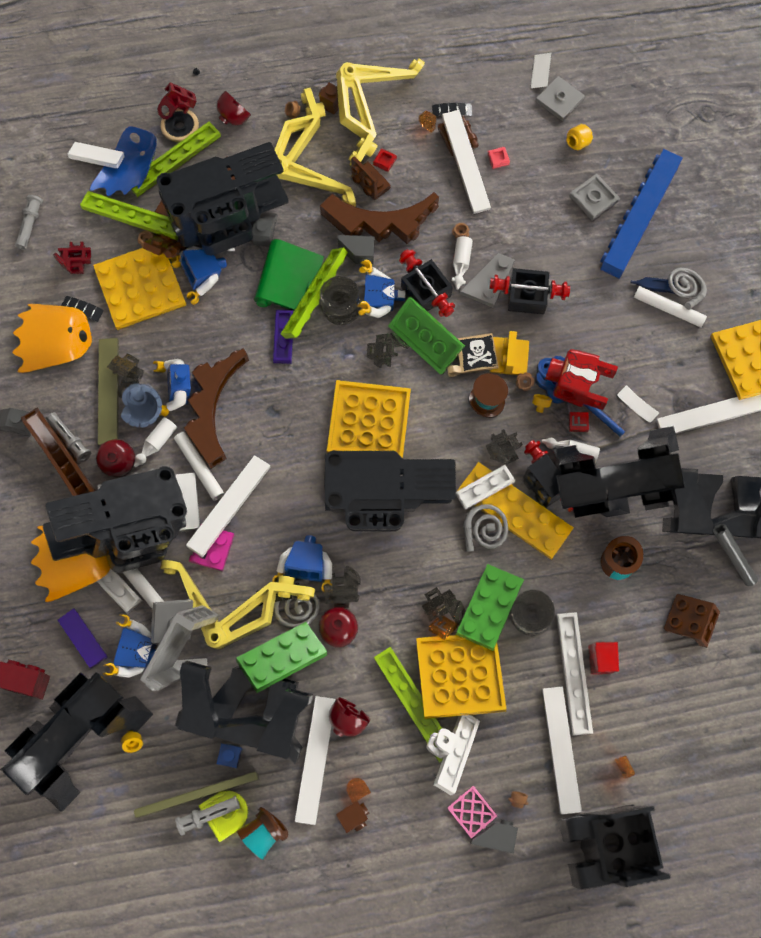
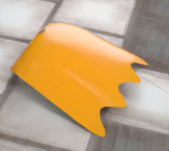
M28 304L31 309L18 314V317L23 319V324L13 334L20 339V345L12 353L23 359V364L18 369L19 373L31 372L76 360L88 350L92 343L87 317L83 311L77 308ZM69 327H72V333L68 332ZM81 330L85 331L87 335L85 342L80 340L79 333Z
M43 525L37 527L43 533L31 541L33 545L39 547V552L32 559L31 564L39 567L42 572L35 584L49 589L45 602L57 600L100 580L109 572L110 566L106 556L94 558L85 553L53 561Z

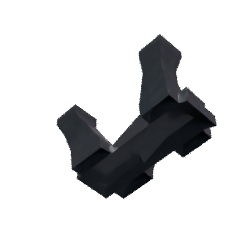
M674 426L650 430L648 440L637 448L639 459L596 468L594 456L580 453L577 445L554 449L556 467L560 471L556 479L562 508L573 507L575 518L594 514H601L605 517L630 513L628 497L641 495L646 511L669 507V501H674L672 490L685 488L679 453L671 454L679 450Z
M682 468L685 488L672 490L674 515L673 517L663 518L662 532L714 535L713 529L719 524H725L732 536L761 538V497L759 492L761 489V477H731L734 511L711 519L712 504L715 494L723 484V475L698 474V469Z
M185 661L181 664L182 710L178 712L175 724L179 730L210 739L217 737L257 748L258 752L284 759L289 757L294 764L297 763L302 751V745L296 739L295 731L300 713L311 703L313 697L311 693L297 690L299 682L284 678L271 685L263 717L253 715L233 718L247 690L252 686L240 666L232 669L229 679L212 698L209 684L212 667L190 661Z
M80 672L54 699L55 702L49 707L55 715L45 725L36 720L31 727H27L5 750L12 759L0 770L25 795H30L35 790L41 796L46 797L60 812H63L80 792L74 787L69 773L61 765L72 755L88 733L93 730L98 736L104 737L123 729L138 732L153 716V713L136 696L123 699L124 697L99 673L95 672L88 679Z

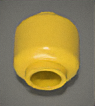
M580 124L568 131L566 141L572 149L581 150L590 145L593 134L587 125Z

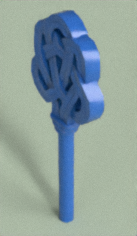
M562 356L553 357L562 361L565 359ZM544 358L540 360L537 366L536 383L540 388L546 390L547 396L552 398L553 403H564V400L556 398L553 394L556 383L545 379L552 358ZM583 404L619 437L625 433L621 427L600 409Z

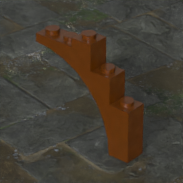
M433 192L426 199L411 207L381 212L354 207L332 194L320 205V212L324 218L344 235L360 236L365 230L368 234L374 236L375 240L380 242L382 239H387L391 232H393L403 242L408 244L411 240L417 239L420 234V225L426 220L427 216L438 209L439 196Z
M244 348L235 350L225 360L216 362L212 368L207 362L198 365L192 371V375L202 391L193 393L188 399L198 419L189 421L184 430L210 469L227 459L216 435V406L227 381L240 367L249 361Z
M38 407L21 417L22 422L51 461L73 496L96 491Z

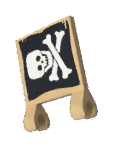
M492 333L457 338L465 347L458 354L460 366H448L449 377L498 369Z

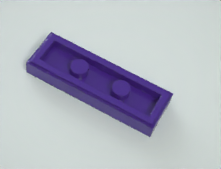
M276 310L273 363L292 364L293 338L285 339L281 332L294 310Z
M75 608L58 619V622L90 669L108 657Z

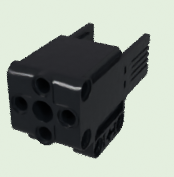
M271 142L223 159L215 156L171 173H162L157 177V184L160 190L159 195L180 244L186 248L200 244L204 253L209 256L250 242L254 236L251 222L258 220L263 212L289 202L277 176L283 173L284 169Z
M330 451L325 454V511L345 513L347 527L354 532L398 531L404 523V512H414L421 504H450L456 498L455 460L403 459L396 451ZM354 517L360 519V523L357 526L350 524V520ZM374 517L377 518V521H383V517H386V526H383V522H377V526H373V523L369 521H372ZM396 517L399 519L400 524L393 526L390 524L389 519Z
M162 466L159 469L104 481L98 491L48 502L45 507L50 522L43 524L44 534L53 561L85 553L94 558L106 556L111 570L116 573H122L164 560L172 540L176 538L181 528L186 527L185 516L187 514V507L173 469L168 466ZM162 550L163 553L157 554L155 552ZM120 558L124 563L117 564L115 559Z
M633 804L558 819L563 842L571 843L581 840V850L585 857L583 862L568 864L572 886L578 889H589L610 884L631 887L637 884L651 883L650 881L656 882L657 880L671 879L670 873L659 870L664 867L650 812L655 811L654 806H634ZM612 821L608 827L603 824V822ZM632 832L637 836V841L633 845L628 841V836ZM610 833H614L619 839V846L613 852L609 851L605 846L606 836ZM616 858L621 860L622 865L619 870L613 868V861Z

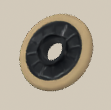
M177 108L170 119L161 120L163 135L173 142H181L199 128L198 118L190 110L184 114L183 110ZM179 122L184 123L182 128H176L175 125Z

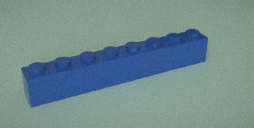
M663 149L661 155H656L652 163L655 165L654 168H649L645 176L647 178L646 183L642 181L638 192H640L639 196H634L630 204L633 206L631 211H626L623 220H625L624 224L620 223L615 232L618 236L616 239H611L608 245L610 251L608 253L605 252L600 260L603 263L600 270L618 279L621 278L683 157Z

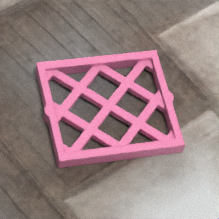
M474 786L447 807L470 838H473L478 832L486 828L497 817ZM472 792V800L464 799L466 794ZM475 793L481 799V801L475 800ZM461 801V809H454L453 805ZM464 802H471V810H463ZM474 803L482 804L481 812L474 811ZM484 804L491 813L484 812ZM453 811L460 812V819ZM463 812L471 813L470 821L463 820ZM473 814H481L480 822H473ZM484 815H491V819L483 823ZM463 823L470 824L469 831ZM473 824L480 825L476 832H472Z

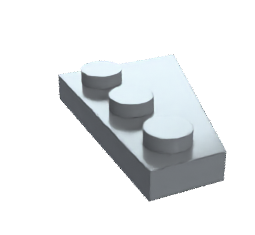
M498 253L460 291V294L494 308L502 290H497L496 293H493V289H489L490 278L498 275L499 279H505L509 275L515 259Z

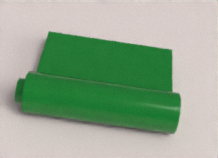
M279 239L271 240L254 297L256 304L265 308L274 303L295 311L320 270L324 256Z

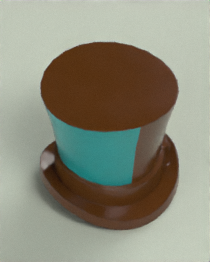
M485 373L480 375L475 380L469 395L470 406L477 414L483 417H497L504 409L505 399L508 396V386L504 379L496 374Z
M620 536L613 539L602 553L600 561L602 570L612 579L621 580L628 578L640 568L643 562L641 544L630 536Z
M260 807L258 809L259 813L255 815L257 818L238 829L237 833L243 843L263 860L276 841L279 839L284 841L288 838V830L278 818L263 807Z

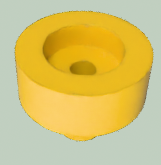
M534 394L532 403L537 406L536 411L543 413L544 408H549L552 402V398L541 394Z
M132 730L128 731L121 738L122 749L128 753L140 750L143 746L142 736Z

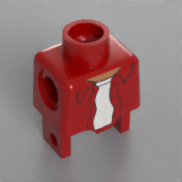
M570 349L564 361L556 358L551 359L545 379L556 383L553 393L556 398L579 407L585 404L603 410L608 398L589 392L590 386L598 382L600 375L613 379L618 366L600 361V356Z

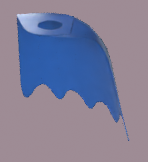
M127 127L122 133L115 149L116 151L124 152L125 156L119 168L104 166L91 184L90 190L105 188L107 196H111L118 190H121L126 195L135 186H138L139 189L147 177L155 156L156 136L149 131L137 127ZM131 133L139 135V143H135L130 139ZM145 151V154L140 155V152Z

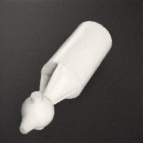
M465 236L458 237L456 240L453 259L456 276L451 278L456 290L466 283L462 276L469 268L473 241Z
M165 417L159 422L146 438L142 454L136 455L134 467L145 464L147 456L161 449L177 429L173 422Z
M552 437L542 439V443L549 449L577 445L580 453L594 456L595 463L597 461L600 451L598 447L573 440L557 442Z

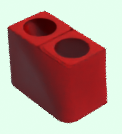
M595 642L588 645L591 674H613L619 672L618 642Z

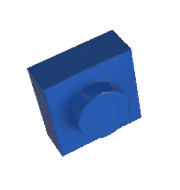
M221 743L216 764L238 768L242 748Z

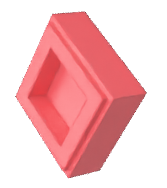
M505 147L488 151L487 155L492 169L510 164Z

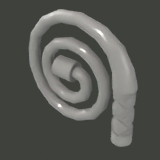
M680 267L673 270L668 277V284L675 294L689 298L697 293L696 281L688 274L679 273L674 277V281H672L674 274L677 272H687L693 275L701 287V291L697 296L685 303V308L689 310L704 300L707 288L701 276L695 271ZM690 281L693 285V291L689 294L682 293L687 292L690 289Z
M482 504L474 507L467 513L463 525L466 552L474 551L471 521L475 513L482 509L494 510L501 516L504 532L499 542L490 545L484 543L478 535V526L483 520L493 519L498 526L497 533L493 537L487 536L485 532L486 530L496 531L495 523H489L481 529V534L487 541H495L502 532L500 520L494 515L486 514L477 519L473 527L476 541L487 549H495L506 540L508 521L505 514L498 507L491 504Z
M299 579L294 581V583H299L300 586L309 583V580ZM315 594L313 600L315 601L316 608L313 615L304 621L307 624H310L317 617L320 610L319 599ZM292 599L285 601V613L291 620L302 621L309 617L312 612L310 600L297 599L294 603L296 614L304 613L302 606L299 605L300 602H306L308 610L302 616H293L289 610V603ZM275 602L274 615L280 624L287 628H295L302 624H292L284 621L279 614V602Z

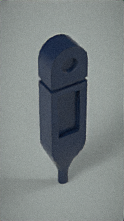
M645 277L637 281L631 280L630 282L650 291L675 294L668 284V279Z

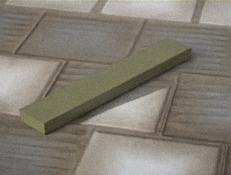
M118 338L99 339L98 446L100 447L106 441L118 439Z
M254 771L134 810L135 818L144 817L260 780L258 773Z

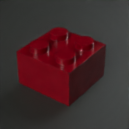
M9 659L7 663L0 661V689L43 700L50 680V676L45 674L44 669L29 664L26 668L25 664Z

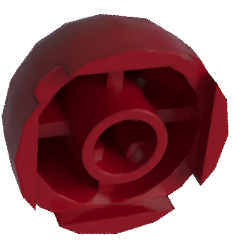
M226 90L217 100L216 107L220 114L218 118L226 125L229 122L233 126H239L251 116Z
M112 439L100 445L96 453V462L102 473L118 478L127 475L134 467L136 456L133 448L123 440Z
M334 607L322 615L319 622V633L322 640L335 648L345 647L355 639L358 633V621L350 610L343 607Z
M341 697L335 700L329 710V721L334 727L332 730L340 737L343 735L348 737L357 736L367 727L370 719L364 711L361 710L359 712L355 709V704Z

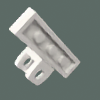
M471 715L458 716L453 733L447 729H440L438 733L431 734L426 746L429 752L440 759L443 758L434 786L449 795H453L456 792L480 723L478 719Z

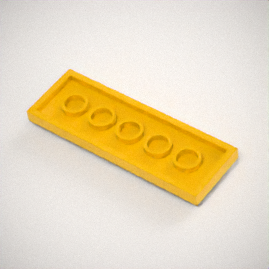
M478 462L457 491L493 471ZM512 484L473 505L477 507L482 504H491L498 507L506 516L508 530L551 560L574 528ZM491 509L481 510L485 514L496 516L504 527L503 520L496 511Z

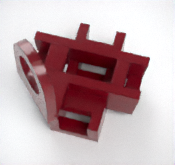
M170 82L165 87L168 93L162 98L157 111L159 116L165 120L170 119L177 108L183 110V113L186 114L190 107L194 109L197 102L195 93ZM163 106H167L169 109L167 116L162 113Z
M70 242L69 248H58L60 256L57 253L53 254L55 260L70 274H84L85 264H91V247H85L84 242H80V246H74L73 242Z

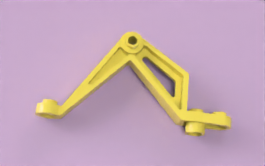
M420 58L414 59L408 67L410 70L359 65L349 62L344 63L339 68L336 78L340 123L361 137L356 145L358 149L356 152H352L348 159L349 161H351L353 156L360 162L365 154L371 157L378 146L373 142L376 132L360 83L415 78L425 63ZM348 88H351L361 122L350 115Z
M311 88L303 89L301 100L307 106L305 108L307 116L285 121L275 148L284 172L277 176L279 179L343 194L342 201L356 207L355 196L351 187L295 163L320 127V117L325 116L324 105L322 102H315ZM304 130L289 154L283 156L291 134Z
M162 560L160 568L164 570L165 574L175 575L176 572L180 573L189 599L193 601V608L203 605L211 610L183 564L176 561ZM279 576L278 583H268L222 621L219 622L217 619L215 623L201 627L205 641L208 646L214 649H222L271 625L276 593H278L279 597L290 598V595L298 596L297 599L309 601L310 598L314 597L315 589L294 585L295 578ZM263 603L260 618L232 632L229 628Z

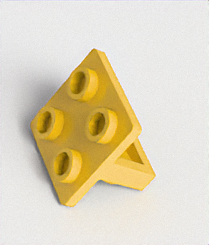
M509 331L508 337L505 338L493 337L498 369L489 371L491 373L519 375L527 372L529 341L516 339L517 332Z

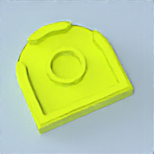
M221 791L198 805L200 810H204L234 796L237 797L240 809L208 821L219 842L242 828L248 817V806L245 799L234 791Z

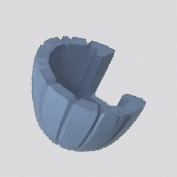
M137 383L130 385L124 390L122 401L125 407L121 413V418L126 423L142 428L153 424L157 417L159 418L162 410V400L154 388L147 384Z

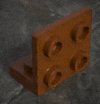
M355 156L351 158V178L363 188L367 196H371L375 201L391 188V184L369 161L362 164Z
M676 594L664 629L671 633L695 639L699 646L707 648L720 611L714 603Z

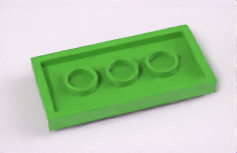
M412 297L406 300L388 325L440 375L445 373L448 366L451 365L465 347L463 343Z
M487 564L456 635L493 651L524 579Z
M304 622L238 656L236 662L258 693L327 656V650L307 622Z

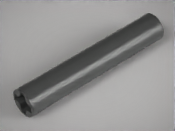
M725 524L717 525L713 529V533L746 586L755 585L758 578Z

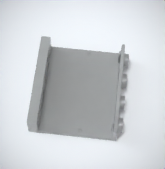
M203 605L176 613L140 679L145 683V686L150 690L159 691L181 680L180 671L173 666L192 631L215 623L219 615Z

